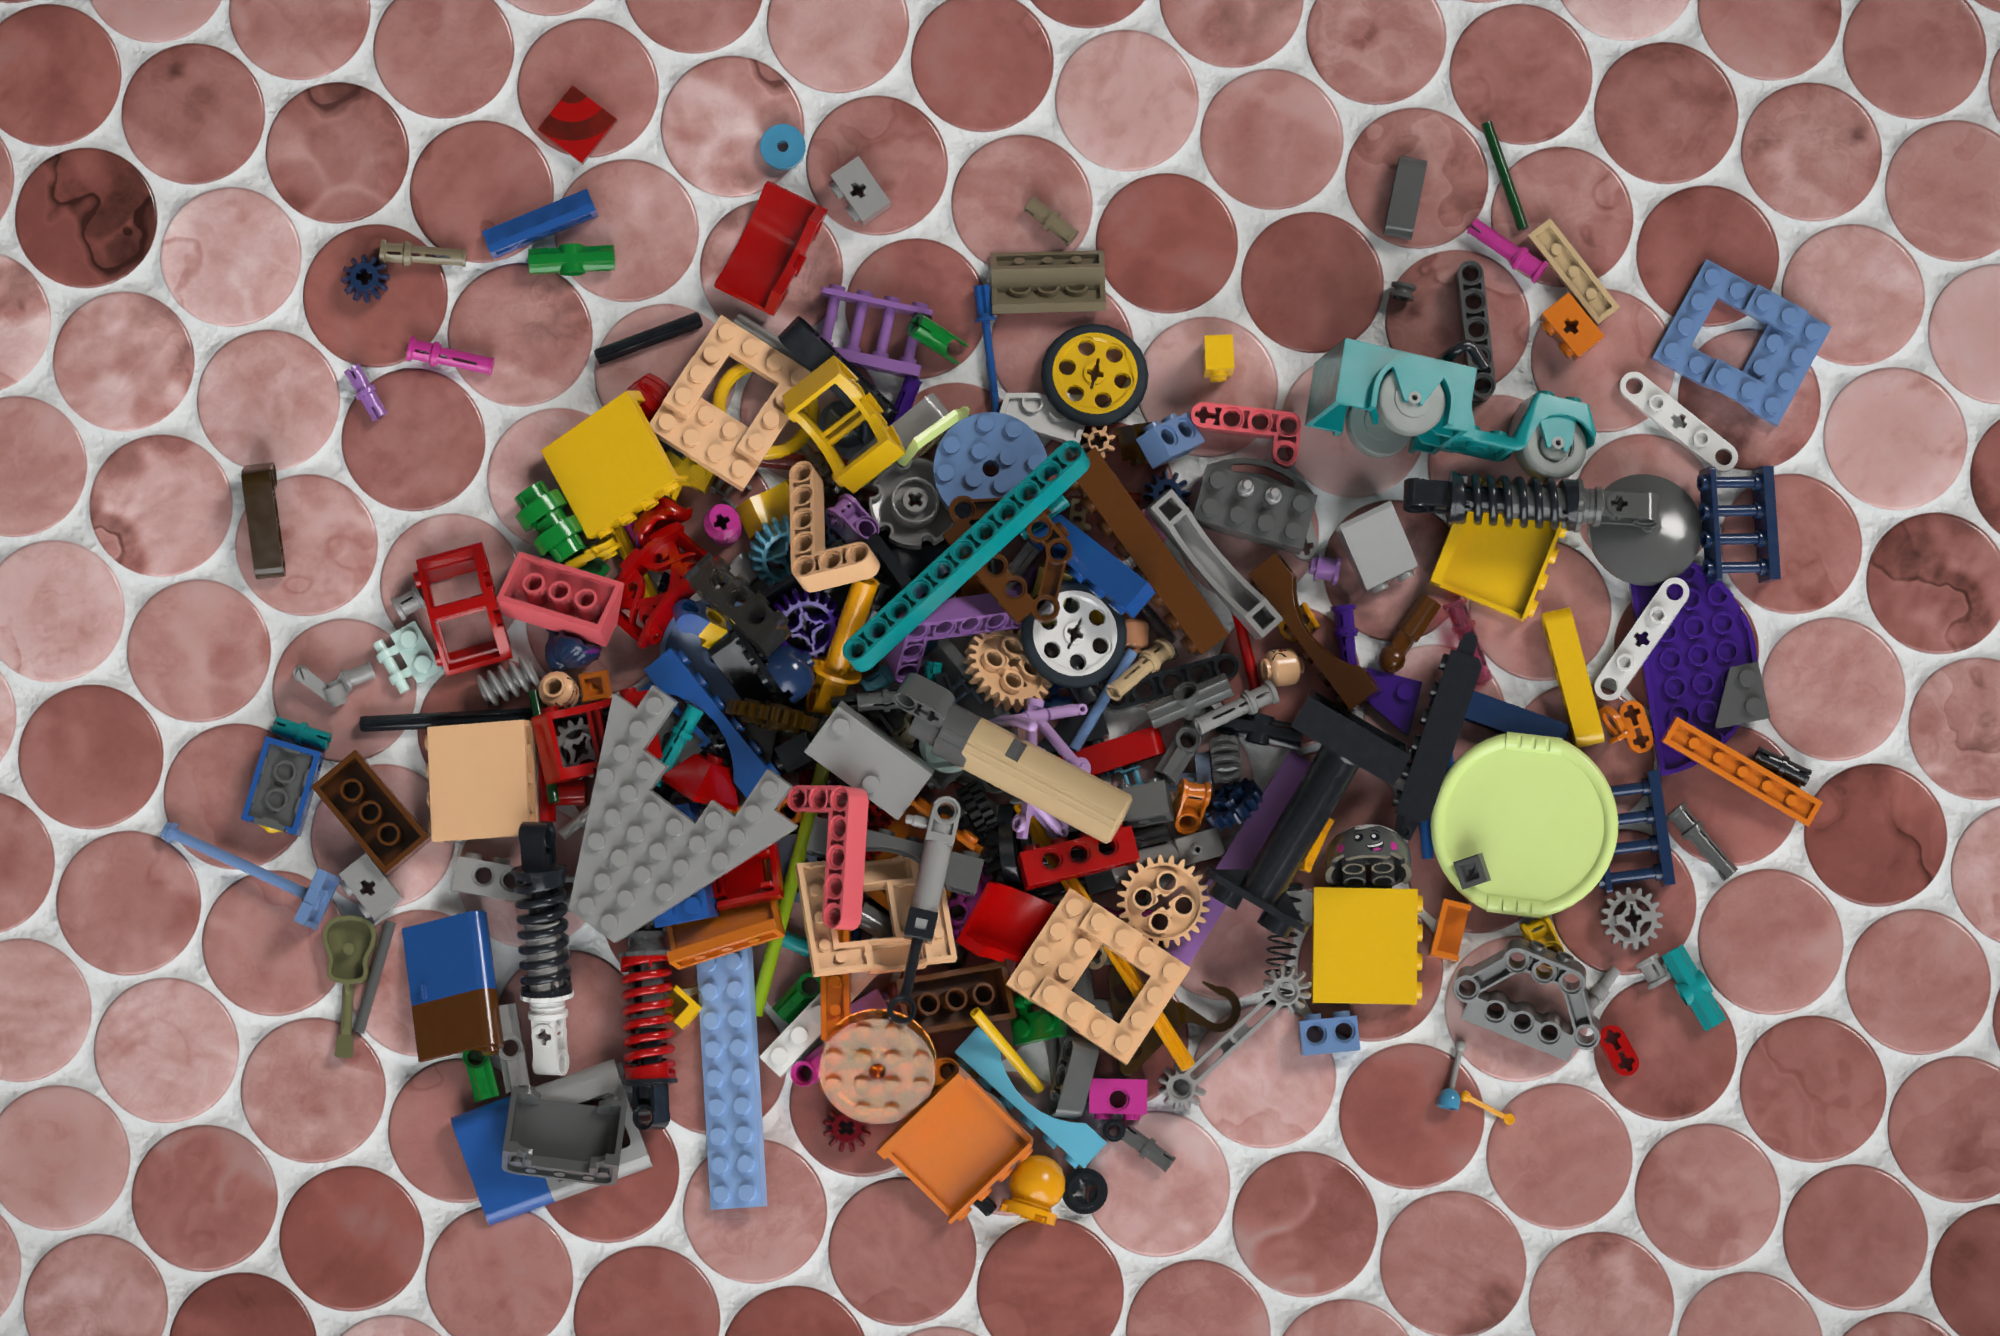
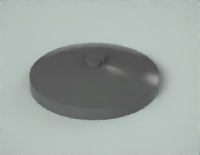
M1636 474L1616 480L1603 490L1635 493L1652 492L1659 495V524L1655 527L1642 528L1632 525L1600 524L1599 527H1593L1592 524L1587 525L1590 547L1604 569L1624 582L1640 586H1654L1663 584L1669 578H1677L1689 568L1700 549V536L1703 528L1698 508L1691 497L1680 486L1660 476ZM1613 505L1616 506V511H1621L1618 509V505Z

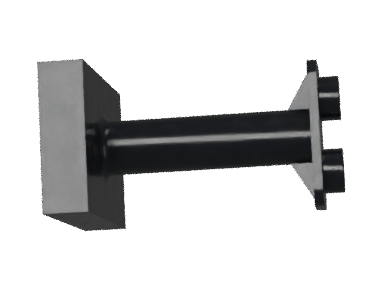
M1312 689L1294 718L1291 727L1320 743L1319 751L1250 868L1217 869L1209 865L1204 873L1213 880L1207 891L1210 896L1237 910L1243 898L1263 909L1257 923L1284 939L1288 938L1293 928L1305 933L1309 926V923L1300 917L1286 891L1357 770L1361 767L1394 786L1411 757L1410 746L1352 712L1344 710L1340 705Z

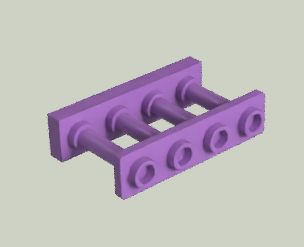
M829 284L828 288H821V296L829 298L821 336L832 346L833 342H831L839 302L844 301L856 304L848 345H845L844 349L834 347L853 367L900 377L907 375L918 380L920 379L921 365L916 364L917 360H915L917 340L908 335L904 356L900 357V361L890 359L887 349L895 312L910 315L912 318L918 313H922L932 320L933 310L928 309L929 305L921 302H912V305L901 303V299L892 296H884V299L874 298L873 293L864 290H857L856 294L846 292L845 287L836 284ZM867 307L884 310L876 351H872V355L861 353V348H859Z

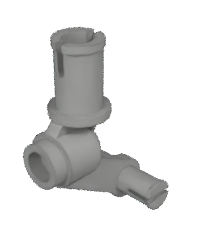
M370 661L347 671L342 669L337 679L326 684L305 665L296 666L292 673L296 681L303 683L327 703H330L332 707L346 703L348 701L346 696L353 690V686L376 678Z

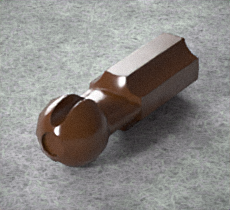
M1420 593L1397 628L1398 632L1391 643L1379 651L1378 664L1381 669L1388 673H1395L1404 667L1406 654L1412 645L1418 642L1440 609L1441 605L1426 594Z

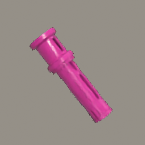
M1478 218L1471 224L1473 226L1467 230L1468 234L1510 261L1511 268L1514 270L1519 269L1531 278V282L1535 284L1549 262L1546 260L1540 261L1529 253L1527 247L1524 248L1522 246L1519 248Z
M414 336L410 338L406 354V361L409 362L413 359L427 362L432 367L443 364L488 375L492 374L495 360L493 357L490 358L445 348L437 341L434 343L419 341ZM417 349H418V350H422V351H427V352H429V353L420 352V351H417ZM454 357H455V358H459V359L468 360V361L477 362V364L469 363V362H465V361H460V360H456V359H454Z

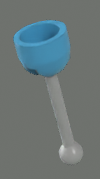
M1457 1041L1455 1043L1457 1051L1449 1088L1441 1091L1437 1099L1436 1106L1440 1108L1459 1111L1461 1099L1458 1092L1454 1089L1462 1052L1466 1049L1464 1041Z

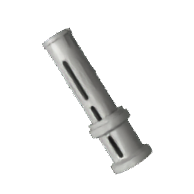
M1266 680L1262 686L1256 689L1243 691L1240 694V698L1198 718H1194L1195 728L1200 735H1203L1246 713L1254 715L1258 713V709L1266 705L1279 703V696L1273 683L1270 680Z

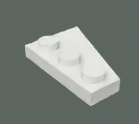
M1006 393L999 412L1023 421L1037 435L1061 443L1070 440L1080 443L1085 429V425L1070 421L1058 413L1048 401L1046 395H1041V393ZM1067 393L1072 401H1079L1083 398V395H1070V393Z

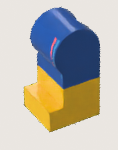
M682 599L673 606L672 612L677 629L683 633H693L699 636L702 646L707 649L717 644L728 632L724 614L699 602Z

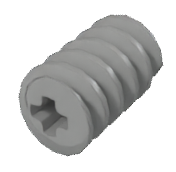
M522 656L519 657V666H516L512 661H508V671L499 665L498 675L496 676L491 670H487V680H484L479 674L476 675L479 689L488 707L489 700L495 706H498L499 696L507 702L510 701V691L516 697H519L520 687L529 692L531 691V682L537 688H539L540 684L531 659L527 662Z

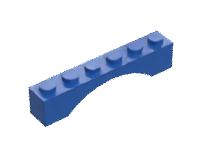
M676 648L668 649L645 668L644 671L659 689L667 694L676 695L692 702L705 711L717 724L731 752L734 783L744 796L748 798L767 769L780 776L782 773L772 761L767 762L761 755L764 751L758 742L753 738L749 740L743 733L746 728L736 716L731 718L729 714L725 713L726 702L720 695H713L707 688L710 683L700 671L695 673L689 665L692 662L689 656L682 649L679 651Z

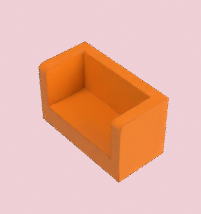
M1448 899L1441 900L1428 956L1454 963L1459 961L1460 945L1468 912L1471 910L1472 905Z

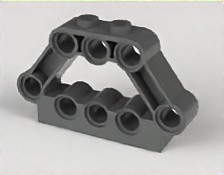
M1513 939L1507 943L1505 949L1474 966L1462 967L1455 974L1453 992L1457 999L1465 1003L1461 1019L1567 1062H1569L1575 1047L1582 1050H1590L1600 1042L1601 1023L1594 1016L1586 988V969L1583 964L1574 960L1573 956L1566 952H1553L1548 950L1543 943L1535 940L1528 942L1523 939ZM1518 952L1523 954L1525 959L1515 961L1510 955ZM1546 963L1552 967V970L1542 972L1537 966ZM1523 972L1531 974L1534 981L1539 984H1556L1564 994L1572 1025L1563 1022L1560 1015L1554 1012L1543 1014L1536 1011L1535 1007L1529 1002L1520 1001L1515 1003L1510 1001L1508 996L1502 991L1488 992L1485 990L1514 974ZM1568 974H1574L1579 980L1575 983H1570L1564 977ZM1471 980L1474 982L1475 987L1465 988L1461 985V982ZM1499 1003L1503 1009L1496 1012L1491 1010L1489 1005ZM1518 1014H1526L1530 1020L1520 1022L1516 1019V1016ZM1553 1025L1557 1028V1031L1547 1033L1543 1030V1026ZM1587 1027L1592 1029L1594 1033L1590 1036H1584L1579 1030Z

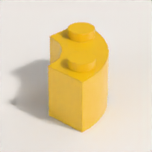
M789 479L765 492L748 498L735 507L749 539L755 537V531H764L762 523H766L768 526L773 524L772 517L782 521L783 514H786L790 520Z

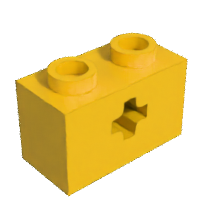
M1233 334L1204 335L1202 342L1203 378H1210V382H1225L1227 377H1232L1234 371Z

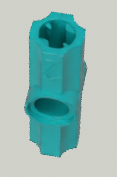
M1681 944L1662 955L1661 959L1675 981L1674 985L1679 996L1686 1006H1690L1704 1032L1725 1021V1014L1711 993L1713 990L1701 970L1696 968L1684 945Z

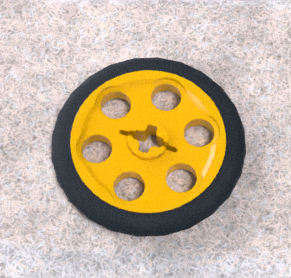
M1087 324L1065 331L1053 341L1042 361L1041 381L1048 401L1058 413L1068 420L1081 425L1106 426L1125 419L1141 403L1148 385L1147 363L1141 349L1132 338L1122 331L1107 325ZM1084 342L1092 344L1094 347L1093 354L1089 356L1082 355L1078 350L1079 345ZM1111 349L1120 351L1122 359L1115 363L1109 361L1106 357L1107 351ZM1099 361L1097 370L1098 375L1102 377L1096 379L1091 390V375L1087 373H1092L1096 362ZM1063 362H1070L1074 365L1075 371L1070 375H1064L1060 372L1059 365ZM1119 375L1127 376L1130 380V385L1124 389L1119 388L1115 385L1114 379ZM1071 388H1078L1083 392V398L1079 401H1072L1069 399L1067 392ZM1098 395H1107L1111 400V404L1106 408L1097 406L1095 398Z

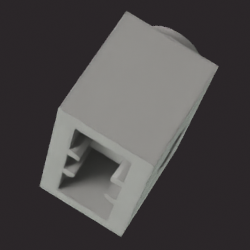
M859 156L830 175L833 182L829 185L838 199L843 197L849 206L845 209L854 222L859 220L864 226L891 208L890 200ZM855 187L858 190L864 189V197L860 198L858 195L853 197V189Z
M367 853L363 854L339 873L343 879L339 884L349 896L354 894L361 903L357 907L367 919L372 916L374 920H379L404 900L391 881ZM364 883H375L373 887L375 893L373 895L363 893L366 889Z

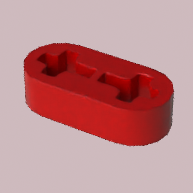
M1608 1025L1602 1028L1599 1045L1613 1070L1620 1076L1633 1075L1639 1068V1059L1624 1031L1616 1025ZM1608 1030L1611 1033H1618L1619 1037L1616 1039V1043L1619 1049L1616 1050L1612 1043H1605L1604 1039L1607 1037L1606 1032ZM1619 1052H1622L1626 1059L1631 1058L1633 1060V1063L1630 1064V1071H1627L1625 1068H1619L1618 1064L1621 1063V1058L1618 1055Z

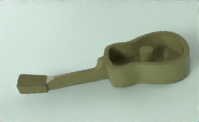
M352 915L338 916L331 919L323 930V943L329 957L328 977L336 983L343 984L340 1035L337 1036L334 1054L337 1058H352L354 1056V1036L352 1035L354 985L368 980L370 974L369 960L378 941L375 926L365 918Z

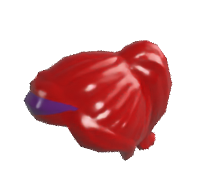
M661 497L658 499L659 504L647 511L642 510L633 525L634 542L641 550L650 542L649 536L661 528L676 521L683 523L689 520L692 515V508L687 507L684 509L672 499Z

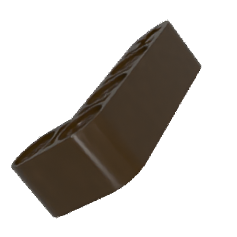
M271 462L245 465L241 472L256 580L285 577L286 565L275 492L277 488L275 464Z

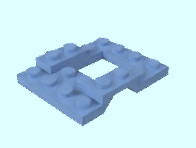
M1706 259L1651 359L1704 388L1727 396L1738 402L1751 414L1777 427L1828 335L1831 326L1807 314V310L1759 284L1756 286ZM1717 299L1766 326L1742 371L1719 358L1714 359L1692 347L1696 336Z

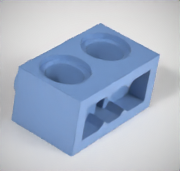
M1189 412L1180 416L1173 413L1162 419L1161 424L1158 420L1150 423L1143 428L1145 433L1136 439L1152 469L1190 453L1205 442L1200 431L1193 424Z
M1350 1011L1332 1012L1333 1018L1321 1019V1013L1304 1015V1021H1298L1301 1056L1359 1051L1360 1040L1357 1015L1350 1016ZM1340 1023L1347 1024L1351 1029L1350 1037L1346 1040H1341L1336 1036L1335 1029ZM1311 1026H1316L1322 1031V1038L1317 1043H1313L1307 1038L1306 1033Z

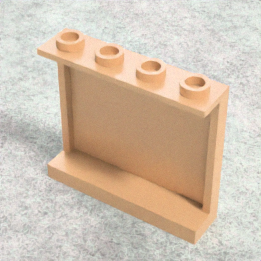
M511 720L427 727L424 743L428 751L426 776L429 779L430 791L427 793V804L431 815V820L428 822V832L432 842L447 843V841L517 837L522 822H538L535 734L532 721Z

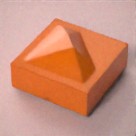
M608 669L578 674L582 702L612 698Z

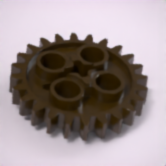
M744 698V701L728 699L725 710L726 714L737 716L740 718V721L752 723L759 726L758 728L774 732H780L781 730L794 734H800L801 732L815 734L819 724L817 718L807 716L803 711L791 709V707H787L784 704L769 700L762 702Z

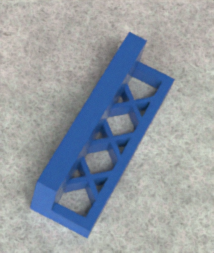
M585 189L486 229L482 233L492 258L495 259L598 217L588 190Z

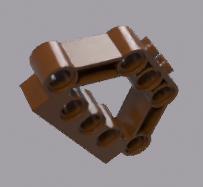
M965 495L954 498L949 506V517L954 525L943 534V539L951 546L972 527L970 525L971 522H977L1002 498L972 499ZM1029 496L1026 501L1031 500L1033 498ZM960 504H966L971 508V515L964 519L959 518L955 514V508ZM1048 507L1026 526L1029 540L1035 544H1041L1045 549L1046 562L1036 599L1033 600L1028 594L1025 580L1020 576L1011 574L1008 570V561L1002 554L997 553L974 574L1016 625L1029 615L1039 623H1050L1059 614L1060 604L1058 596L1065 566L1071 560L1073 548L1067 539L1070 534L1060 522L1054 524L1048 517L1051 513ZM1014 514L1008 515L1005 520L1011 519ZM1036 523H1043L1048 528V533L1044 537H1036L1031 532V527ZM1062 545L1066 549V556L1059 560L1054 559L1050 554L1052 546ZM971 553L964 555L962 560L968 558ZM991 560L1002 562L1004 569L1000 574L994 575L988 571L987 564ZM1018 582L1022 587V593L1017 597L1008 595L1006 592L1008 583ZM1041 601H1049L1053 605L1054 610L1050 615L1043 616L1038 612L1037 605Z

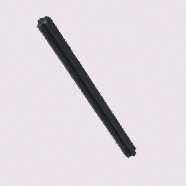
M610 707L602 709L604 720H608ZM531 708L376 715L360 717L359 726L362 732L417 730L433 726L511 720L531 721L533 716ZM585 713L555 719L553 723L567 722L568 719L578 722L579 717H582L583 721H587Z

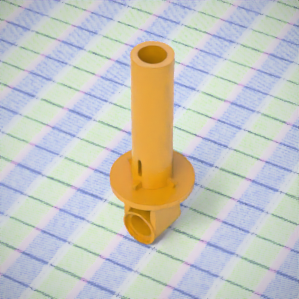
M874 578L851 583L826 657L818 656L817 660L812 657L816 663L812 666L815 672V682L811 691L806 695L805 706L808 712L830 716L832 710L830 697L845 695L848 684H857L861 680V673L855 670L846 660L842 649L845 642L867 620L879 582Z

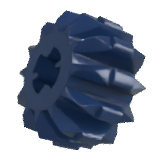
M363 254L359 264L355 258H352L350 261L354 267L344 266L343 271L350 275L341 278L343 284H349L344 291L347 295L354 293L353 300L356 302L363 295L364 302L368 304L371 301L370 295L372 294L377 300H380L381 296L377 291L379 289L384 292L388 291V287L382 283L390 280L389 274H382L386 271L387 266L384 263L378 265L379 259L375 256L368 263L367 256ZM368 273L372 280H368L369 284L364 285L359 279L360 277L364 278L363 274Z
M1163 471L1161 481L1156 474H1153L1151 479L1155 485L1145 483L1144 488L1152 493L1143 494L1142 499L1146 501L1152 500L1153 502L1163 493V489H1172L1188 507L1189 502L1182 497L1191 496V491L1181 490L1188 482L1184 479L1177 484L1178 473L1175 472L1172 480L1168 479V472Z

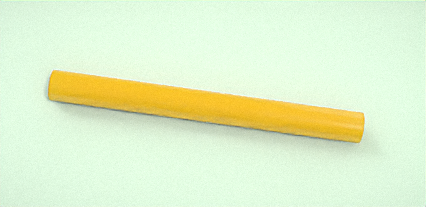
M979 1007L974 1008L970 1012V1016L1036 1094L1042 1092L1045 1088L1042 1082Z

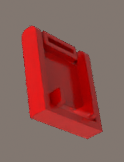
M778 842L770 845L712 882L714 898L718 900L727 899L716 902V910L723 911L784 898ZM770 859L773 882L766 881L764 860Z

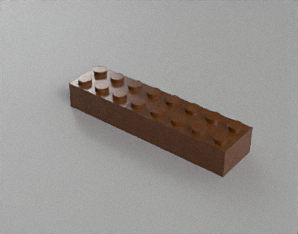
M1096 447L1086 453L1090 459L1089 469L1069 488L1072 491L1078 490L1083 497L1080 500L1083 508L1089 515L1094 513L1100 521L1096 524L1105 538L1110 536L1116 544L1113 549L1122 561L1127 559L1133 567L1132 570L1146 580L1156 592L1150 599L1151 603L1156 608L1161 606L1166 613L1163 617L1164 621L1172 631L1178 630L1183 638L1179 641L1187 653H1194L1196 656L1202 655L1226 638L1229 633Z

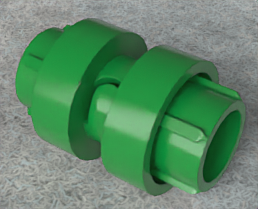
M539 481L515 497L514 500L521 509L516 515V519L525 532L535 530L538 537L533 541V544L542 558L551 555L555 562L565 564V562L574 559L587 548L580 538L584 531L576 516L567 517L563 512L568 502L559 489L549 491L545 483Z

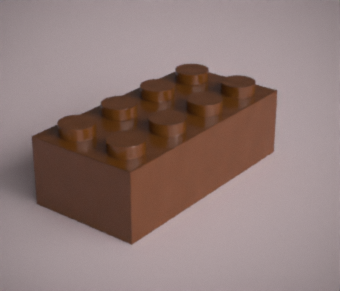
M357 750L350 753L311 786L379 869L387 876H390L431 841L430 835Z
M1006 961L915 976L911 998L915 1001L917 1013L910 1025L905 1027L895 1026L898 1041L977 1027L979 1025L970 1016V1012L976 1007L981 1009L992 1024L1017 1018L1012 991L1006 985L1009 980ZM903 979L894 980L887 984L890 1001L900 994ZM898 1004L893 1009L894 1014L898 1018H906L910 1015L909 1007L905 1004Z

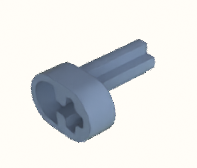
M1210 752L1195 753L1196 772L1182 773L1175 785L1167 783L1170 791H1177L1180 779L1186 778L1188 782L1203 784L1204 782H1210L1213 792Z

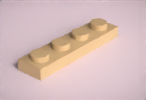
M1551 218L1527 236L1543 259L1549 262L1548 265L1596 326L1619 310L1620 306Z

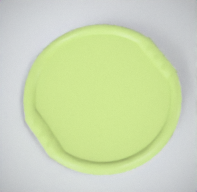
M1507 732L1476 744L1461 755L1449 768L1444 776L1431 814L1430 827L1431 839L1438 863L1450 883L1465 898L1486 910V912L1542 918L1573 906L1589 894L1600 882L1612 861L1616 849L1619 823L1618 811L1611 787L1598 766L1584 752L1559 737ZM1483 853L1491 881L1462 890L1453 862Z

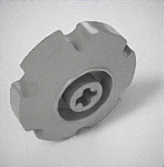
M916 458L905 467H901L897 462H894L882 471L873 483V490L878 495L869 498L870 516L878 523L879 532L883 530L890 533L889 542L898 547L918 550L921 549L923 541H930L932 545H936L944 540L943 534L954 525L949 517V511L941 502L935 488L933 461ZM910 501L913 503L920 501V507L916 504L911 507Z

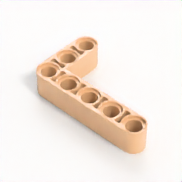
M800 461L793 465L789 472L791 572L801 587L807 592H816L866 580L875 576L879 571L880 563L866 543L855 542L825 550L823 480L810 462Z

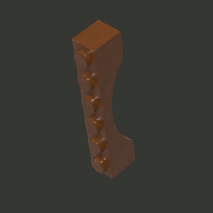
M1274 553L1248 574L1253 580L1250 584L1266 597L1284 619L1283 621L1287 626L1283 629L1292 641L1298 640L1303 646L1301 653L1310 664L1315 662L1321 670L1318 673L1320 679L1327 687L1332 685L1338 694L1335 698L1344 710L1349 708L1351 711H1357L1383 691L1366 668L1337 658L1313 637L1305 624L1299 608L1297 576L1281 555Z

